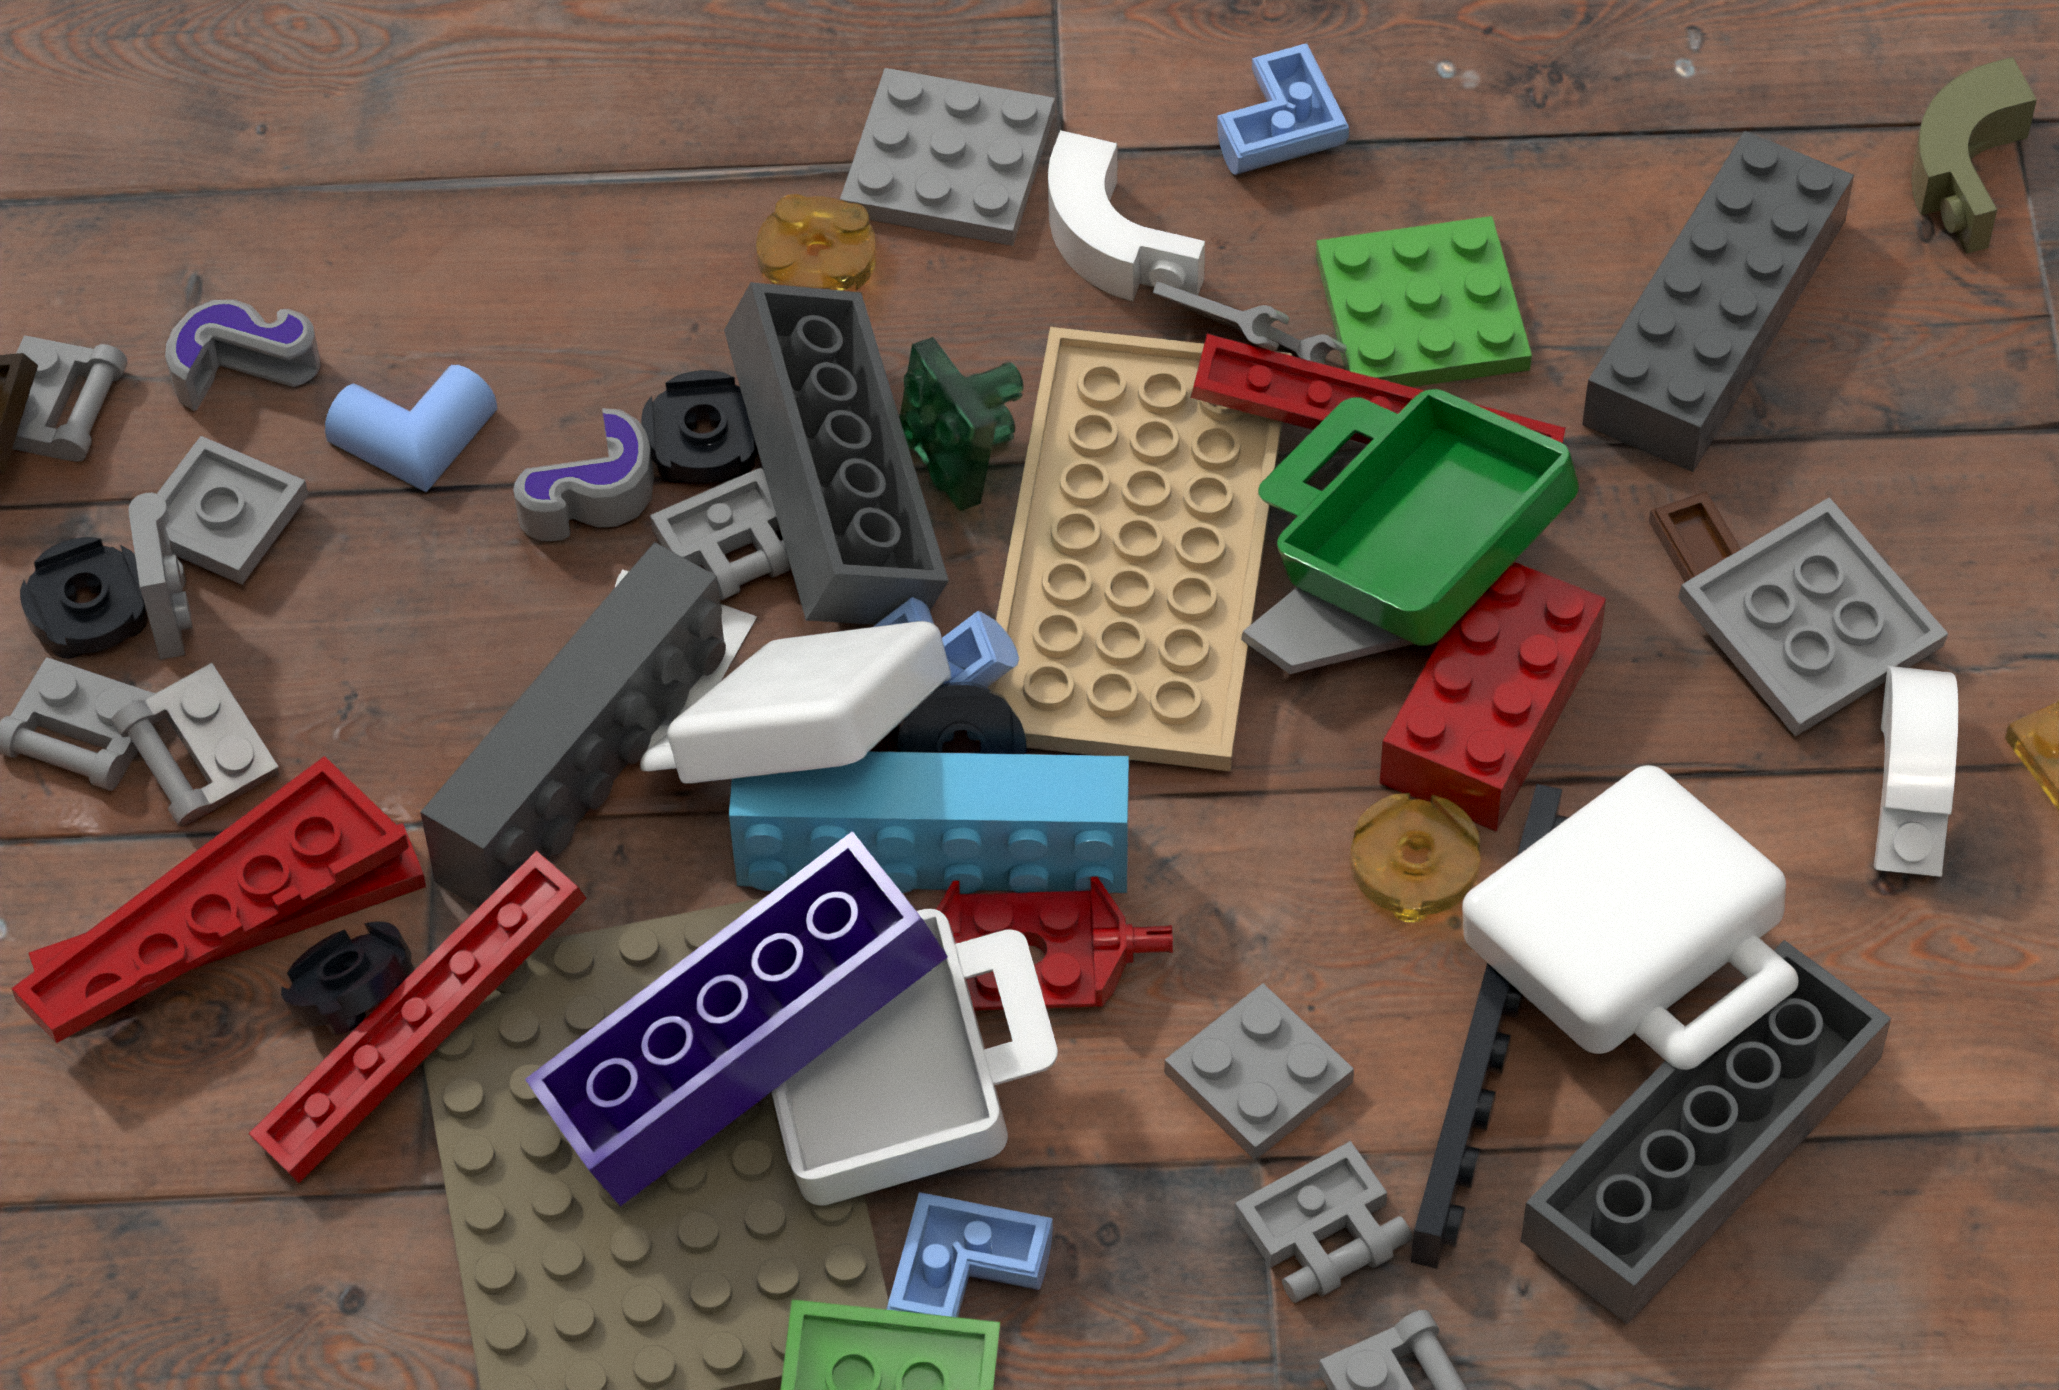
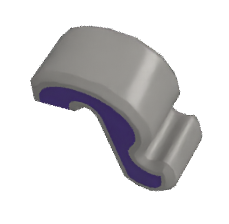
M236 299L211 300L190 309L173 328L166 343L165 358L173 388L179 402L193 411L199 408L214 382L219 366L291 387L299 386L311 380L318 373L321 366L314 326L308 317L291 309H280L277 312V320L273 323H266L253 306Z
M602 408L609 457L526 468L519 475L514 484L513 492L520 527L528 536L540 541L564 540L570 536V519H575L598 528L617 527L637 518L652 499L654 472L647 433L637 419L620 409Z

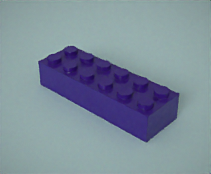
M852 831L533 1072L525 1080L588 1170L621 1207L947 959L948 956L922 917Z

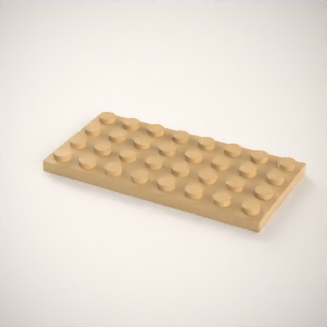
M1050 327L996 621L1012 639L1017 649L1019 661L1017 666L987 687L991 691L1004 696L1019 717L1024 729L1027 748L1094 756H1129V760L1231 771L1249 645L1242 641L1241 637L1243 630L1250 626L1254 619L1271 506L1260 498L1258 488L1262 481L1277 466L1283 422L1190 398L1204 346L1203 343ZM1279 352V353H1283V354L1292 356V353Z

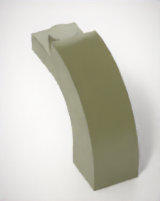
M2013 57L1975 67L1950 81L1937 93L1927 107L1919 131L1911 173L1912 193L1920 215L1940 211L1945 228L1950 233L1955 232L1966 254L1989 248L1997 208L1978 176L1971 159L1987 149L2027 139L2029 136L2037 99Z

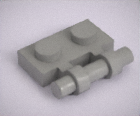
M762 467L650 515L652 531L661 546L698 566L702 564L705 570L717 576L719 599L721 600L739 593L740 585L767 573L771 578L790 571V562L784 541H780L775 532L780 530ZM749 543H752L756 548L757 552L729 563L724 555Z
M1351 1141L1235 1202L1236 1219L1270 1268L1292 1256H1295L1302 1266V1269L1282 1279L1284 1290L1293 1303H1297L1314 1293L1321 1297L1341 1286V1278L1367 1264L1371 1268L1382 1265L1393 1258V1250L1412 1240L1411 1230L1401 1216L1379 1226L1371 1213L1386 1206L1387 1191ZM1346 1227L1354 1240L1327 1254L1319 1241Z

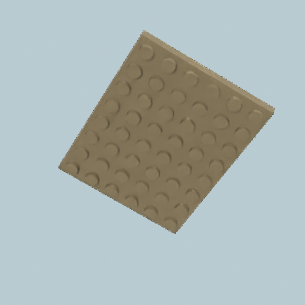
M763 898L547 939L423 1060L481 1390L781 1389L792 1299L887 1309L889 1299L865 1194L823 1206L814 1205L803 1197L791 1165L788 1163L771 1092L620 1207L585 1166L525 1080ZM420 964L413 965V967L416 969Z

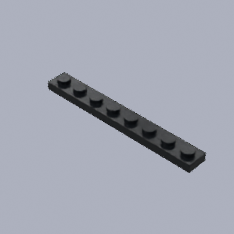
M1536 784L1517 856L1569 818L1559 815L1562 789ZM1488 963L1414 1228L1411 1263L1435 1269L1438 1268L1444 1244L1456 1247L1459 1239L1465 1207L1455 1204L1459 1186L1472 1188L1481 1149L1471 1146L1475 1128L1488 1130L1496 1098V1091L1486 1089L1490 1072L1503 1074L1511 1042V1035L1501 1033L1505 1016L1518 1018L1524 996Z

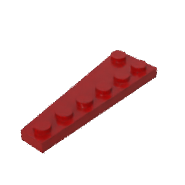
M323 756L13 986L11 989L15 1000L57 1044L402 854L409 848L406 833L330 760Z

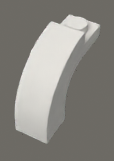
M1060 130L1050 157L1048 169L1049 223L1055 244L1070 267L1097 288L1130 301H1134L1140 284L1155 287L1157 281L1198 295L1204 281L1205 241L1143 227L1120 215L1110 203L1117 184V143Z
M1887 666L1880 728L1885 738L1884 776L1874 868L1883 871L1942 877L1948 815L1952 812L1957 755L1958 688L1956 677L1951 672Z

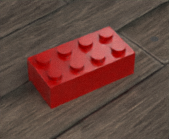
M1514 562L1439 640L1383 739L1379 783L1497 832L1600 643L1606 598Z

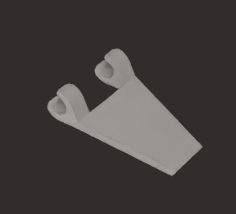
M1158 281L1153 290V293L1189 311L1242 331L1250 342L1267 350L1275 351L1279 346L1297 353L1299 358L1324 364L1325 358L1330 351L1337 350L1345 354L1347 349L1345 344L1328 335H1316L1300 341L1271 326L1275 321H1280L1284 324H1288L1289 317L1285 313L1271 306L1262 305L1240 311Z
M1295 588L1243 630L1241 637L1242 641L1289 674L1413 644L1299 588Z

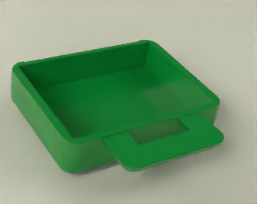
M1430 389L1416 395L1399 414L1359 397L1342 401L1262 481L1258 488V493L1265 503L1296 517L1280 534L1277 541L1278 550L1287 576L1294 586L1413 644L1427 646L1439 641L1574 500L1579 490V482L1571 454L1563 443L1443 390ZM1355 433L1372 440L1323 491L1306 484Z

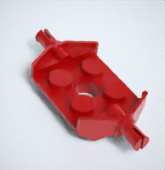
M1097 876L1091 877L1090 891L960 895L959 881H952L936 908L948 919L956 944L1011 929L1022 933L1027 940L1028 946H1035L1041 949L1045 957L1040 962L1034 964L1046 1008L1102 1007L1113 995L1126 964L1133 963V953H1173L1172 925L1133 927L1132 924H1126L1125 916ZM994 972L966 979L974 1011L1004 1010Z

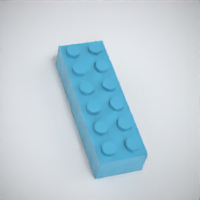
M867 752V755L861 760L839 767L734 778L731 781L729 821L737 886H752L759 890L773 891L853 831L902 893L912 891L913 889L948 890L952 881H959L960 894H972L979 890L1014 891L1016 893L1090 891L1091 877L1093 876L1099 878L1108 893H1127L1129 756Z

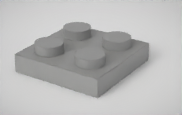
M203 436L199 437L157 493L164 498L167 504L169 522L166 525L173 555L176 554L177 557L242 585L309 495L304 479Z
M1264 983L1167 1057L1164 1073L1254 1160L1258 1159L1352 1084L1354 1078V1068Z

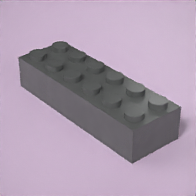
M1744 131L1589 377L1582 425L1694 472L1845 223L1854 174Z
M750 282L724 332L806 621L876 625L911 597L924 602L930 611L949 580L862 293Z
M656 542L652 544L421 810L420 814L435 883L479 907L535 851H538L548 859L551 854L558 855L566 848L578 822L590 808L595 810L605 802L612 789L613 781L628 763L635 764L642 758L648 749L653 733L666 718L671 720L681 712L687 701L690 689L703 674L706 676L711 675L722 662L726 651V644L724 642L721 617L722 607L720 606L716 575Z
M1785 940L1774 951L1796 970L1799 980L1796 990L1697 1067L1683 1070L1675 1068L1667 1061H1664L1526 1202L1521 1242L1626 1324L1635 1317L1882 1057L1891 1017Z

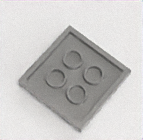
M884 68L840 197L841 215L1013 246L1055 115V98Z
M1830 497L1683 583L1678 595L1679 600L1795 737L1886 682L1887 666L1909 668L1942 648L1948 636L1946 630Z

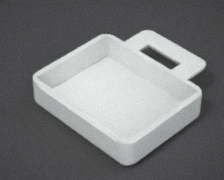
M918 621L773 640L764 645L670 724L667 735L644 753L640 762L641 770L656 771L677 768L682 783H699L839 767L859 761L944 682L950 680L951 671L940 630L930 622Z
M1646 765L1634 769L1466 894L1462 904L1463 935L1468 946L1580 1047L1595 1054L1612 1051L1635 1033L1671 1066L1683 1070L1695 1068L1792 994L1799 983L1796 970L1760 939V937L1779 924L1783 918L1786 880L1783 872L1670 775L1656 766ZM1728 962L1748 978L1686 1026L1666 1010Z
M935 909L917 911L948 958L771 1092L788 1163L791 1165L801 1194L808 1202L820 1206L833 1204L989 1159L1004 1149L1008 1139V1132L995 1085L1044 1072L1053 1066L1058 1055L1057 1045L1029 946L1022 933L1008 929L956 944L950 923L942 912ZM994 972L1013 1041L985 1049L966 979Z

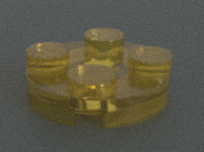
M789 194L782 197L776 203L775 211L762 223L756 239L757 261L762 276L764 273L772 281V284L843 291L855 284L857 290L869 280L876 264V239L869 223L867 210L860 204L847 203L832 197H804L800 194ZM811 244H824L831 248L821 249L818 256L807 254V246Z
M1410 793L1394 794L1374 803L1358 819L1350 847V869L1359 889L1372 902L1386 910L1392 911L1394 916L1401 921L1408 923L1419 922L1425 919L1428 914H1437L1457 905L1473 888L1479 875L1481 861L1479 834L1474 822L1467 813L1445 798L1431 795V802L1421 799L1410 800ZM1408 845L1415 851L1423 847L1430 851L1427 854L1426 862L1411 863L1403 859L1404 852L1402 848Z

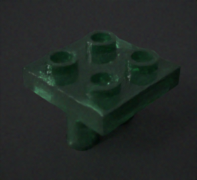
M934 337L912 344L908 370L904 375L905 388L899 414L900 422L908 448L914 449L927 466L931 480L936 488L940 491H945L958 510L962 511L981 504L992 446L1003 442L1007 443L1014 439L1012 433L1015 432V422L1011 412L1004 404L1010 401L1015 402L1022 398L1021 391L1024 390L1023 379L1017 367L1011 362H1005L999 367L965 377L960 373Z

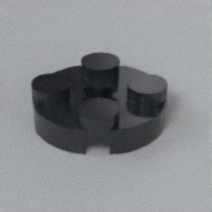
M712 370L683 373L665 383L666 391L659 394L654 401H652L651 395L644 405L641 425L647 433L652 461L657 465L659 474L665 480L676 483L682 481L695 483L716 482L729 477H740L751 472L755 467V457L759 452L741 389L735 385V377L724 372ZM708 419L711 427L716 428L708 433H695L691 431L697 427V420Z
M80 537L56 544L44 551L34 562L36 570L29 577L27 584L23 580L20 589V600L30 630L40 641L48 644L55 655L71 659L81 654L106 650L121 643L128 637L138 635L146 627L148 621L146 607L139 585L135 554L122 545H120L121 551L114 547L103 546L101 538ZM88 587L92 594L100 592L90 602H74L77 600L76 591L81 588Z
M952 682L941 685L902 721L897 736V752L943 753V743L952 741L954 731L967 730L969 739L980 741V751L972 753L1026 754L1027 749L1022 723L1005 697L983 685L970 682Z
M381 921L364 923L370 934L350 939L344 929L324 938L304 952L287 972L292 982L289 990L281 987V996L294 1018L306 1026L317 1027L327 1025L330 1032L336 1035L356 1028L365 1019V1011L390 995L415 970L411 963L412 953L396 926Z

